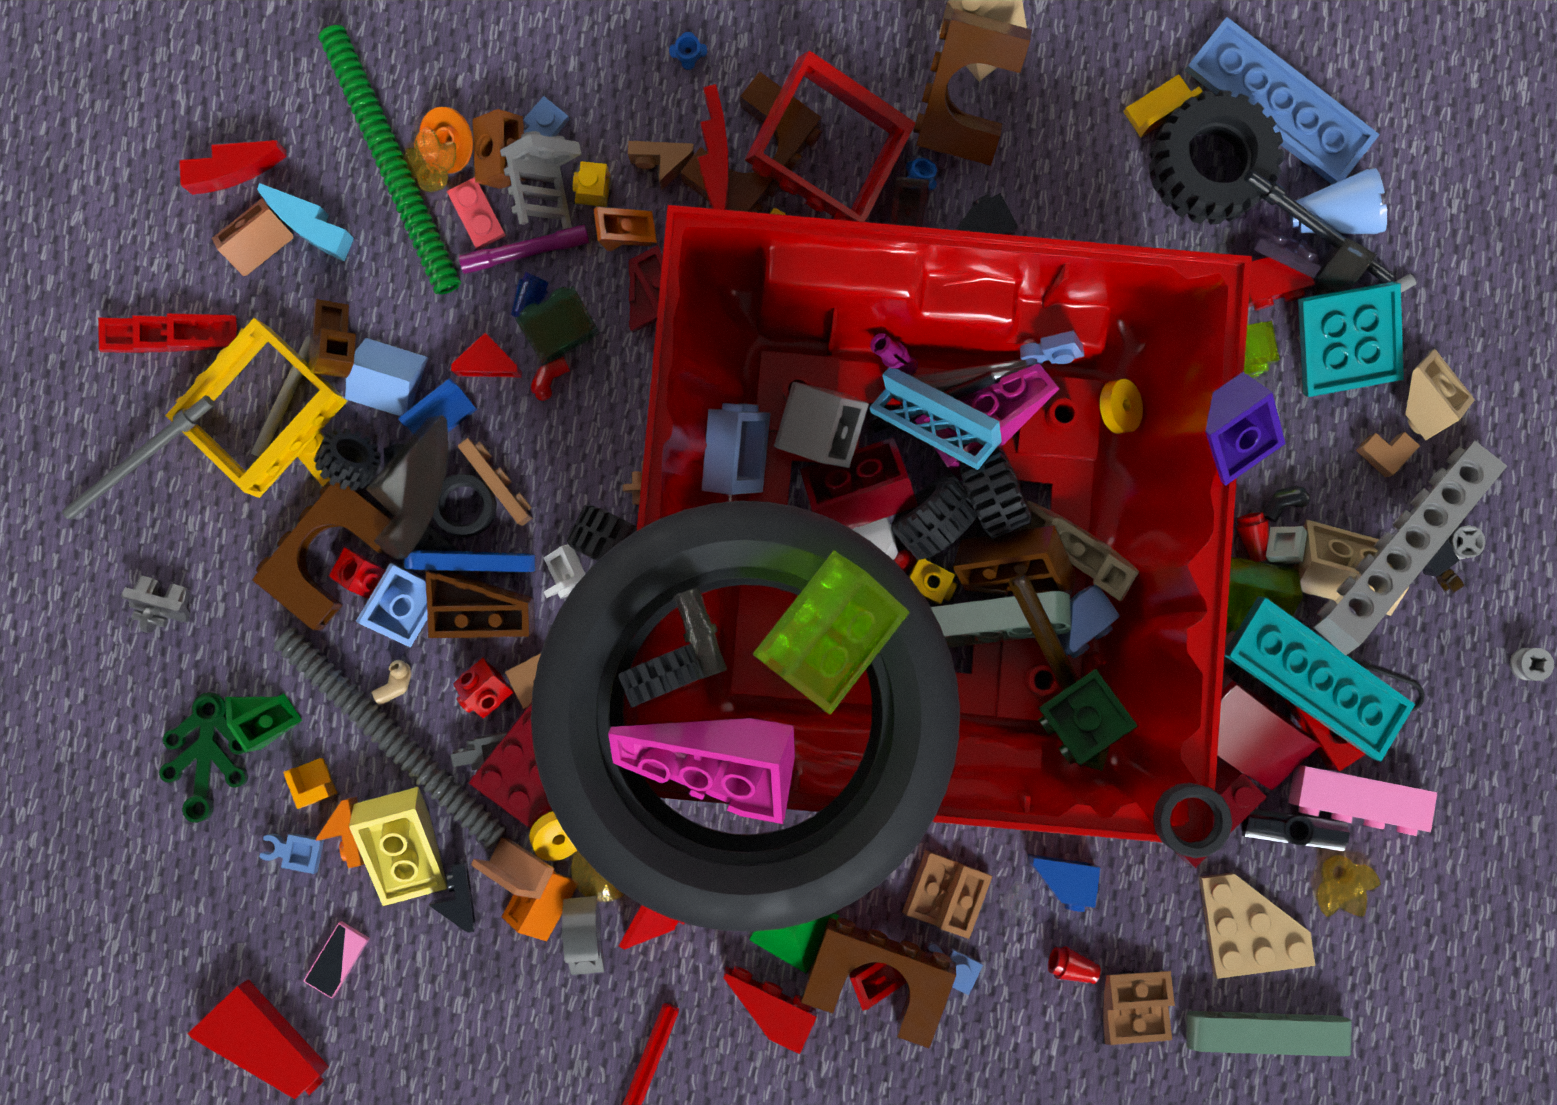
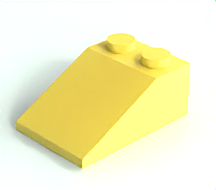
M419 787L354 804L349 828L383 906L447 889V882L431 818Z

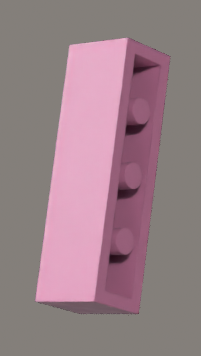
M1299 765L1293 772L1288 803L1299 806L1298 812L1319 816L1320 810L1331 812V819L1352 823V817L1364 819L1363 825L1384 829L1385 823L1397 825L1396 832L1417 836L1418 830L1431 832L1437 792Z

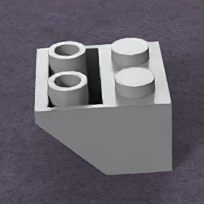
M793 382L774 447L821 463L849 468L869 404L847 393Z

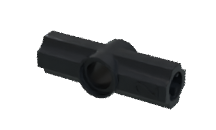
M1255 808L1240 823L1242 836L1340 851H1344L1349 843L1350 832L1348 830V823L1338 820ZM1298 821L1300 825L1299 833L1291 837L1289 833L1290 825Z

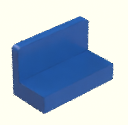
M449 378L398 419L427 450L474 413L477 408L459 385Z

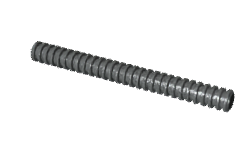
M294 627L285 631L276 640L274 649L282 651L281 656L289 658V664L296 665L298 672H304L303 677L307 680L311 679V685L314 687L319 686L318 691L321 694L326 693V699L328 701L333 700V705L336 708L341 707V713L343 715L348 714L350 722H357L356 727L358 729L363 728L365 736L370 735L373 743L378 742V748L380 750L385 749L387 757L392 756L395 764L400 763L402 765L401 770L409 772V778H416V784L418 786L422 784L425 793L430 792L433 800L437 798L439 800L438 805L447 808V814L452 813L455 821L460 820L462 822L461 827L463 829L466 827L469 829L468 834L471 836L475 834L477 836L476 841L478 843L482 841L485 844L483 846L485 850L491 849L506 833L507 827L505 825L501 827L498 824L499 819L491 818L492 813L490 811L486 813L483 810L485 806L483 804L478 805L475 797L470 798L468 796L470 792L468 790L463 791L461 783L456 784L453 782L455 778L453 776L448 777L445 768L441 770L439 768L440 764L437 761L433 763L431 761L432 756L430 754L425 755L423 747L418 748L415 740H409L410 735L408 733L403 734L400 726L395 727V721L393 719L388 720V714L386 712L381 713L378 705L373 706V700L364 697L365 692L357 691L358 686L356 684L351 685V679L343 677L341 670L336 671V665L328 663V657L321 656L319 649H313L314 644L310 641L306 642L304 635H298L299 630Z

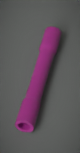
M583 224L558 230L553 234L493 249H482L459 255V262L463 273L468 274L491 268L497 264L553 250H564L589 244L590 242L586 226Z

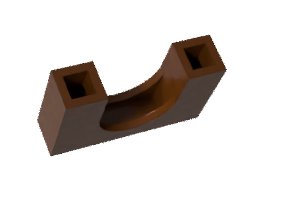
M955 8L951 20L944 18L939 39L945 40L943 51H935L930 71L936 72L933 84L926 83L922 102L927 103L925 114L918 113L913 130L914 133L919 134L917 146L989 166L992 165L1001 136L1002 123L973 116L960 110L950 97L948 82L953 74L962 67L977 63L1021 73L1031 41L1032 29Z
M759 71L740 95L741 108L763 124L782 87ZM794 96L773 133L778 144L773 160L792 172L798 167L803 158L800 155L807 145L813 147L822 134L820 130L822 117ZM700 147L680 173L683 183L709 201L697 157L706 155L708 152ZM729 168L727 210L761 213L764 208L761 204L768 195L774 197L780 190V182L770 176L769 178L763 177L756 172L742 173Z
M328 481L319 492L321 497L313 506L309 505L302 511L298 517L300 521L293 531H287L277 542L278 549L271 557H265L256 567V572L258 573L252 579V581L312 630H323L343 606L312 579L308 571L307 552L314 538L329 528L345 527L376 552L386 554L405 529L361 492L351 490L349 485L345 490L340 489V483L337 482L333 486Z
M829 917L803 989L801 1003L833 1014L844 982L854 969L872 962L888 964L897 969L909 985V993L897 1023V1037L930 1048L957 975L956 962H953L949 956L940 952H933L931 954L922 951L912 942L905 940L897 942L889 939L885 933L879 930L869 929V931L858 928L855 923L848 919L837 918L836 920Z

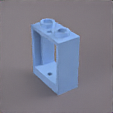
M722 403V409H709L706 434L707 447L704 456L701 491L729 495L763 492L770 413L759 412L758 405L743 403Z

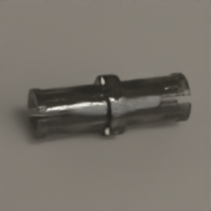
M700 587L673 596L686 631L683 634L685 643L689 642L692 644L705 675L703 678L728 670L715 635L718 629L716 624H711Z

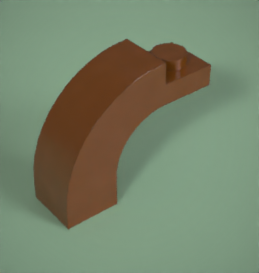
M320 299L315 300L312 334L309 340V369L311 373L347 378L354 364L356 334L347 333L348 304Z

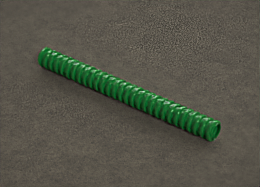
M342 25L328 26L319 33L318 39L322 43L323 50L327 53V59L331 61L330 65L335 70L334 74L339 79L338 83L343 88L342 92L347 97V102L351 106V111L355 115L360 131L363 132V138L367 141L369 150H372L371 155L376 159L375 164L380 168L379 173L382 177H385L383 180L384 184L389 186L387 190L390 195H393L392 201L394 204H397L396 210L398 213H401L400 219L402 222H405L404 228L406 231H410L408 236L411 240H414L412 245L415 249H418L416 254L419 258H422L420 263L423 267H426L425 274L430 276V284L435 285L433 287L435 294L443 295L450 293L461 285V280L459 277H455L457 271L455 268H451L453 262L451 259H447L449 254L447 250H443L445 245L442 241H439L441 236L438 232H435L437 227L434 223H431L432 216L427 214L428 208L426 205H423L424 199L422 196H419L420 190L418 187H415L416 181L414 178H411L412 173L410 169H407L408 164L403 160L404 155L399 151L400 146L395 142L396 138L391 133L392 129L387 124L388 120L383 115V109L379 106V101L375 97V92L371 88V83L367 79V74L363 70L361 62H359V57L355 53L351 39L346 35V28ZM451 286L454 287L453 289L446 291L447 288Z

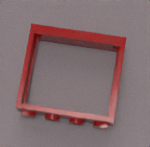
M809 50L797 58L745 161L753 165L752 170L766 178L770 176L780 182L779 187L785 192L792 195L798 194L807 200L806 204L810 208L818 212L825 211L833 216L835 220L865 222L916 122ZM803 76L889 133L851 209L764 154Z

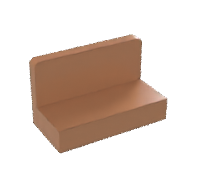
M261 198L212 237V240L217 250L241 275L247 276L291 241L293 234L275 215L266 201Z
M501 837L490 861L473 859L471 866L512 894L536 899L541 898L555 869L512 840Z

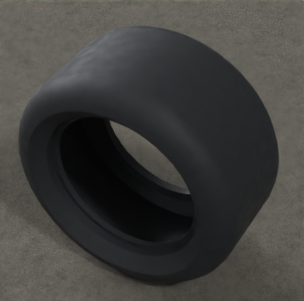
M757 501L712 503L685 509L637 530L601 557L572 589L558 611L546 636L537 664L531 710L533 749L539 777L548 802L568 838L596 872L631 899L668 918L704 928L744 932L782 929L808 923L832 914L860 899L895 871L921 841L934 820L946 794L955 765L960 722L958 684L949 647L931 607L911 578L891 557L851 528L826 516L802 508ZM762 585L794 593L820 607L840 625L855 645L867 672L871 689L872 722L869 739L860 764L849 783L834 800L812 817L788 828L769 833L734 834L717 831L695 823L667 805L652 790L642 775L613 764L608 733L611 727L625 726V691L618 674L631 669L638 650L647 636L671 611L697 595L727 586Z

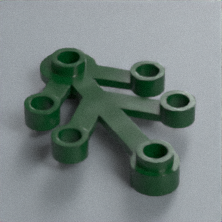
M214 692L199 695L192 705L193 714L177 728L168 730L162 739L166 748L172 750L179 749L185 744L186 736L200 726L199 739L175 760L162 765L159 770V776L164 782H175L182 777L183 770L197 759L194 794L184 802L182 807L184 817L193 823L207 820L211 817L214 810L213 802L208 797L212 761L225 775V781L230 787H240L248 781L247 771L242 767H236L214 740L216 727L229 741L228 747L232 753H246L243 749L238 750L236 748L235 742L237 739L226 723L225 700ZM208 703H212L215 706V712L212 715L206 712V705ZM173 733L179 737L177 745H172L170 742V736ZM169 766H172L176 771L173 778H169L166 774ZM235 771L241 774L242 778L239 783H235L232 780V774ZM198 802H202L205 805V812L203 814H199L196 811Z

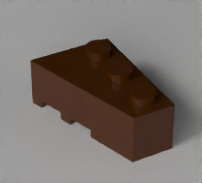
M1054 525L1009 532L995 539H992L990 536L961 540L953 564V568L966 591L1007 595V591H1012L1009 586L1011 578L1016 577L1017 574H1024L1030 579L1036 593L1060 591L1069 594L1071 599L1077 576Z
M446 570L426 571L428 638L529 637L535 631L533 597Z

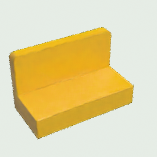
M1178 74L1126 107L1123 112L1140 138L1164 124L1174 110L1181 107L1184 101L1191 97L1198 98L1203 91L1200 86L1190 91Z

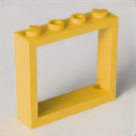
M253 318L244 329H240L238 336L230 345L218 353L216 360L211 366L197 376L191 388L176 400L177 403L165 416L172 422L174 415L183 408L189 409L205 395L215 401L264 345L269 342L319 391L251 467L245 471L198 424L188 432H183L244 493L260 498L348 400L320 374L311 373L309 364L269 326Z

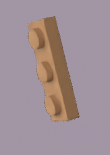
M469 438L460 443L458 448L517 524L524 526L533 519L528 513L532 508L521 493H518L516 496L508 487L512 481L501 467L496 470L488 461L492 455L480 441L475 444Z

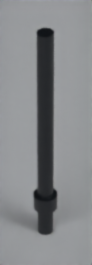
M1253 169L1245 174L1243 180L1261 193L1260 197L1270 205H1278L1381 282L1389 283L1393 279L1394 274L1285 194V188L1275 181L1269 182Z

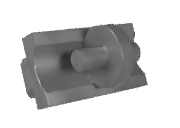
M141 575L133 589L124 588L121 597L129 600L130 608L136 609L132 614V619L140 621L141 631L152 633L156 626L165 628L168 624V618L185 623L188 622L190 612L186 607L190 592L187 588L170 584L165 597L156 596L161 586L160 583L153 578Z

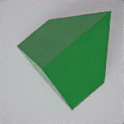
M284 693L278 697H225L227 726L245 752L261 750L302 721Z

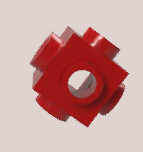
M483 657L469 670L462 673L460 678L453 683L459 694L456 700L460 706L468 713L475 711L483 719L498 708L513 693L504 676Z

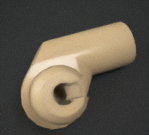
M393 661L389 666L390 675L388 683L372 691L373 698L378 706L407 691L411 678V668L404 661Z

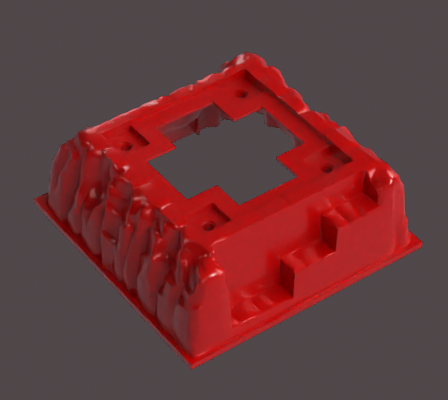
M668 205L637 530L685 509L712 503L757 501L788 505L792 461L819 463L818 461L774 447L788 400L789 388L793 382L847 393L866 403H874L886 389L882 374L889 368L882 362V358L875 354L870 347L872 339L880 333L886 334L894 342L902 343L907 348L908 354L917 359L918 368L911 375L913 377L1021 359L1020 346L1028 343L1039 344L1041 343V338L1074 330L1083 344L1084 357L1076 358L1067 364H1051L1049 360L1041 363V366L1058 386L1059 390L1001 449L1005 452L1018 481L1051 484L1050 511L1071 521L1104 542L1139 571L1122 601H1119L1102 589L1120 615L1117 620L1110 624L1113 630L1098 640L1095 637L1087 642L1090 648L1076 658L1067 655L1079 680L1084 677L1081 662L1086 654L1091 655L1093 652H1100L1104 656L1106 664L1104 668L1099 669L1100 675L1138 727L1110 746L1103 771L1087 766L1080 768L1077 763L1070 765L1058 749L1063 743L1057 734L1054 733L1049 736L1038 721L1043 716L1039 707L1060 694L1062 690L1036 638L973 645L971 674L955 672L960 704L959 740L955 765L949 785L932 822L1162 843L1155 831L1153 814L1156 802L1166 790L1176 784L1194 783L1209 787L1215 791L1237 478L1226 486L1221 482L1205 431L1213 392L1244 372L1252 256ZM1119 379H1128L1135 384L1141 395L1143 404L1142 420L1136 430L1116 434L1108 429L1102 419L1100 395L1106 383ZM892 398L886 405L903 406V403ZM722 403H743L758 405L759 412L770 413L763 492L729 495L701 491L704 456L707 447L706 434L709 409H722ZM1057 407L1068 411V423H1062L1056 419L1055 409ZM858 437V441H857L855 450H857V449L859 448V437ZM1074 565L1073 568L1077 576L1071 598L1079 591L1094 585L1092 583L1094 579ZM762 585L727 586L697 595L671 611L647 636L631 668L636 667L668 652L692 644L705 677L632 708L625 694L624 723L625 726L752 718L792 725L794 728L795 759L786 809L819 812L834 800L849 783L864 755L872 722L871 689L864 664L840 662L843 629L820 607L794 593L780 591V589ZM770 647H779L784 652V660L778 666H771L765 661V652ZM1041 670L1045 671L1049 676V684L1042 690L1038 689L1034 684V677ZM643 776L660 798L728 804L707 794L704 795L703 800L689 795L691 791L689 787L670 779L667 782L659 783ZM1195 797L1185 798L1178 802L1172 810L1170 817L1171 828L1181 840L1190 843L1199 842L1206 838L1212 830L1213 811L1202 799Z

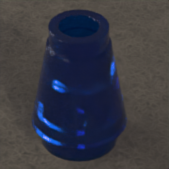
M525 271L523 278L519 277L510 315L528 323L530 317L533 316L549 291L546 289L549 282Z

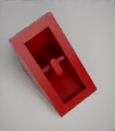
M486 333L479 337L451 364V371L456 376L522 378V370Z
M879 962L863 964L849 974L862 1011L868 1010L907 983L904 976L897 969Z

